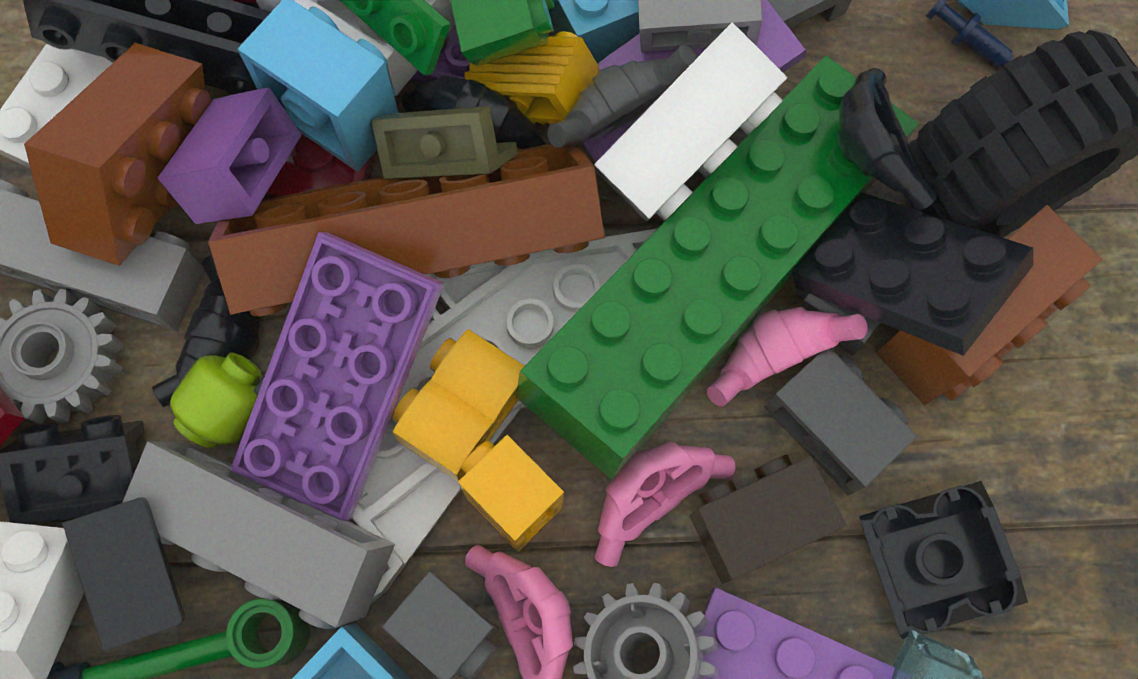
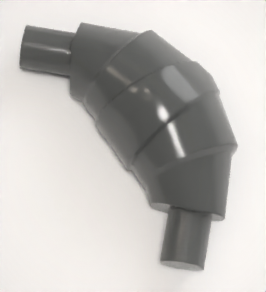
M681 45L667 59L660 58L640 62L632 60L621 66L612 65L602 69L592 78V83L579 93L578 101L565 120L549 126L547 131L549 142L556 148L566 145L576 146L590 140L595 141L630 123L644 113L697 59V55L690 47Z

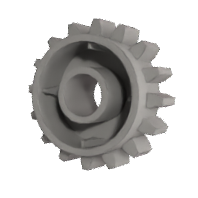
M40 289L34 290L32 305L28 307L16 299L9 301L10 310L13 315L7 321L0 318L1 388L25 419L36 424H42L47 416L63 424L69 422L70 412L77 410L87 414L92 412V402L100 395H110L112 390L108 385L113 374L121 373L123 369L122 366L116 363V353L124 349V343L114 335L109 334L117 326L115 321L103 312H100L101 308L87 297L83 296L81 299H78L66 289H59L54 299ZM59 349L54 361L46 366L47 359L51 353Z
M631 583L626 586V597L616 600L608 593L602 596L605 608L598 616L593 613H586L584 619L590 625L587 636L577 637L574 641V645L584 650V661L573 666L574 673L588 679H713L719 677V670L710 663L705 662L704 656L718 650V642L714 637H699L698 634L706 627L709 621L701 611L685 617L690 604L689 599L679 592L670 602H667L666 590L658 583H653L648 595H642L640 590ZM644 642H657L660 650L657 665L647 673L636 674L632 665L634 651Z

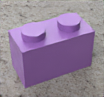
M270 87L216 98L212 100L160 173L158 179L195 224L253 216L302 134Z

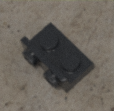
M107 415L82 422L81 429L59 432L58 425L51 423L32 426L16 433L18 439L0 450V482L10 523L36 524L77 518L121 504L139 463L135 441L145 433L143 421L122 423L120 415Z

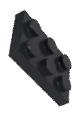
M861 192L793 269L792 275L795 288L964 356L1034 266L1033 247Z

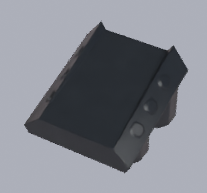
M982 481L943 490L941 493L896 504L859 516L902 639L942 630L946 626L984 615L991 617L1006 613L1012 607L1028 603L1018 567L995 507Z

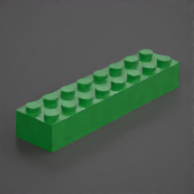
M825 56L798 83L769 116L737 146L520 370L516 398L611 480L616 477L792 277L793 269L861 192L866 193L877 180L872 176H865L855 163L848 161L839 148L837 139L839 107L842 98L851 89L856 77L828 56ZM892 104L896 117L908 140L919 125V122Z

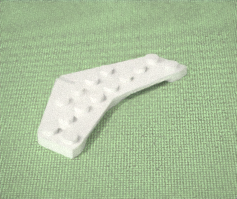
M657 229L607 236L603 239L589 241L587 248L573 253H557L553 249L530 253L529 259L514 265L502 266L495 264L494 261L471 265L468 272L456 277L438 278L434 273L427 274V276L445 283L439 299L448 310L440 315L434 309L398 403L410 389L415 388L420 391L431 380L435 372L430 369V363L437 350L448 338L457 341L467 329L525 366ZM517 402L508 417L496 430L490 440L493 444L497 442L519 410L526 407L522 402ZM392 418L353 517L348 520L395 544L371 604L387 592L461 491V487L456 480L397 441L392 432L397 422Z

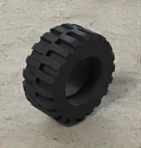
M1088 30L1086 33L1081 31L1070 33L1060 41L1051 40L1037 46L1035 51L1026 56L1020 55L1004 64L1001 70L989 77L985 76L973 84L970 90L960 98L953 99L940 110L941 114L934 120L928 121L918 131V138L909 143V147L921 167L922 176L938 195L937 199L923 211L999 237H1005L1010 232L1023 226L1046 205L1053 211L1064 206L1063 204L1093 188L1095 184L1118 171L1124 163L1135 158L1138 155V67L1118 40L1109 34L1095 30Z

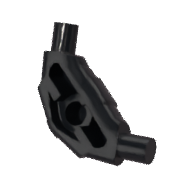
M871 68L856 77L851 89L847 91L841 100L837 135L839 148L848 161L855 163L865 176H872L896 192L901 191L916 211L924 210L937 199L938 195L922 176L921 167L909 147L908 140L892 107L889 93L885 88V73L881 69Z
M441 75L440 78L418 83L415 91L406 93L402 99V105L406 112L490 106L496 143L516 142V146L519 149L546 145L535 132L536 126L517 108L515 102L475 80Z
M212 255L202 261V265L211 283L204 291L199 308L194 310L185 333V343L175 365L177 374L152 386L157 400L163 407L170 405L173 392L198 358L208 355L226 358L229 353H236L249 359L253 356L258 346L259 316L251 315L250 311L230 315Z

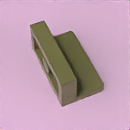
M490 106L383 114L371 120L384 179L491 174L518 155L516 142L496 143Z

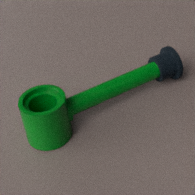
M254 599L241 605L234 612L229 620L226 631L93 667L88 662L67 667L61 662L53 663L47 679H151L232 656L242 665L251 668L279 666L295 660L303 652L308 643L310 627L309 623L300 618V609L284 600ZM272 614L280 622L282 634L277 646L269 652L260 645L257 631L261 621L266 616Z

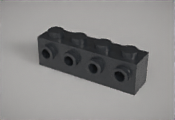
M23 0L32 38L42 40L52 47L64 50H79L105 57L114 63L134 43L202 63L204 85L223 89L231 95L257 90L238 48L271 13L269 11L231 0Z

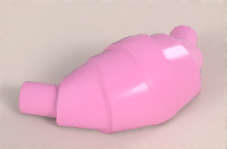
M804 307L780 311L773 309L763 312L737 338V345L721 370L720 377L707 388V396L715 405L724 407L740 391L748 390L760 381L776 373L778 374L810 356L833 348L839 342L864 338L868 329L867 322L860 314L842 316L837 313L807 311Z
M672 441L644 451H638L605 488L606 498L598 526L601 538L594 556L595 560L605 566H617L626 541L637 539L643 530L655 520L657 521L679 505L681 500L694 491L702 489L707 484L709 478L731 479L735 473L734 459L730 455L714 454L712 449L708 447L677 445Z
M481 545L473 546L466 555L465 565L485 578L486 592L493 600L498 611V618L508 642L514 650L519 672L523 679H562L569 650L573 647L570 620L571 610L569 601L563 592L559 591L540 567H532L502 551L493 553Z

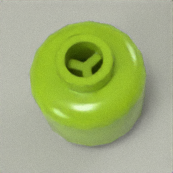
M229 353L226 358L215 355L198 358L177 386L170 400V407L175 416L173 423L176 429L190 441L206 448H215L218 444L231 445L240 441L258 396L253 390L260 383L258 380L261 376L260 369L250 360L236 353Z

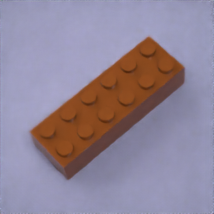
M552 144L517 150L518 155L491 174L384 179V176L264 199L253 216L218 221L208 244L230 315L250 311V314L253 316L270 315L286 308L287 303L293 302L318 232L331 233L425 275L434 273L438 278L456 277L468 272L471 265L494 261L495 264L502 266L514 265L529 259L530 253L553 249L557 253H573L587 248L589 241L605 238L594 165L578 145H566L556 148Z

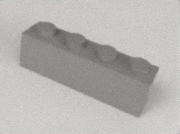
M0 180V275L55 293L59 289H66L78 299L85 296L101 308L174 332L178 331L205 271L204 267L189 252L191 246L187 242L165 232H156L154 238L149 237L144 244L137 245L120 266L51 244L40 202L29 198L30 195L23 189Z
M147 441L122 503L139 497H144L148 500L162 544H177L192 552L191 560L205 569L217 572L228 571L245 580V589L258 597L269 600L282 599L299 608L300 618L313 626L323 629H335L366 617L394 549V543L349 521L336 518L305 503L302 504L230 470L231 463L186 441Z

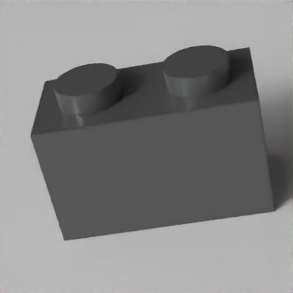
M830 348L819 353L782 387L764 408L849 496L872 482L918 436L907 426L908 419L904 412L892 401L885 398L880 399L863 382L864 375L860 368L850 358L842 354L837 355Z
M430 571L382 626L384 630L439 679H458L461 675L465 679H474L499 649L491 641V638L499 629L445 581Z

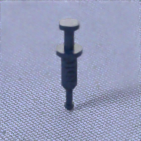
M937 0L925 15L930 20L935 15L941 18L957 31L951 40L954 45L957 46L961 41L964 42L996 69L999 67L1002 69L1003 65L1014 57L1011 49L978 24L981 19L978 13H974L967 21L946 4L948 0Z

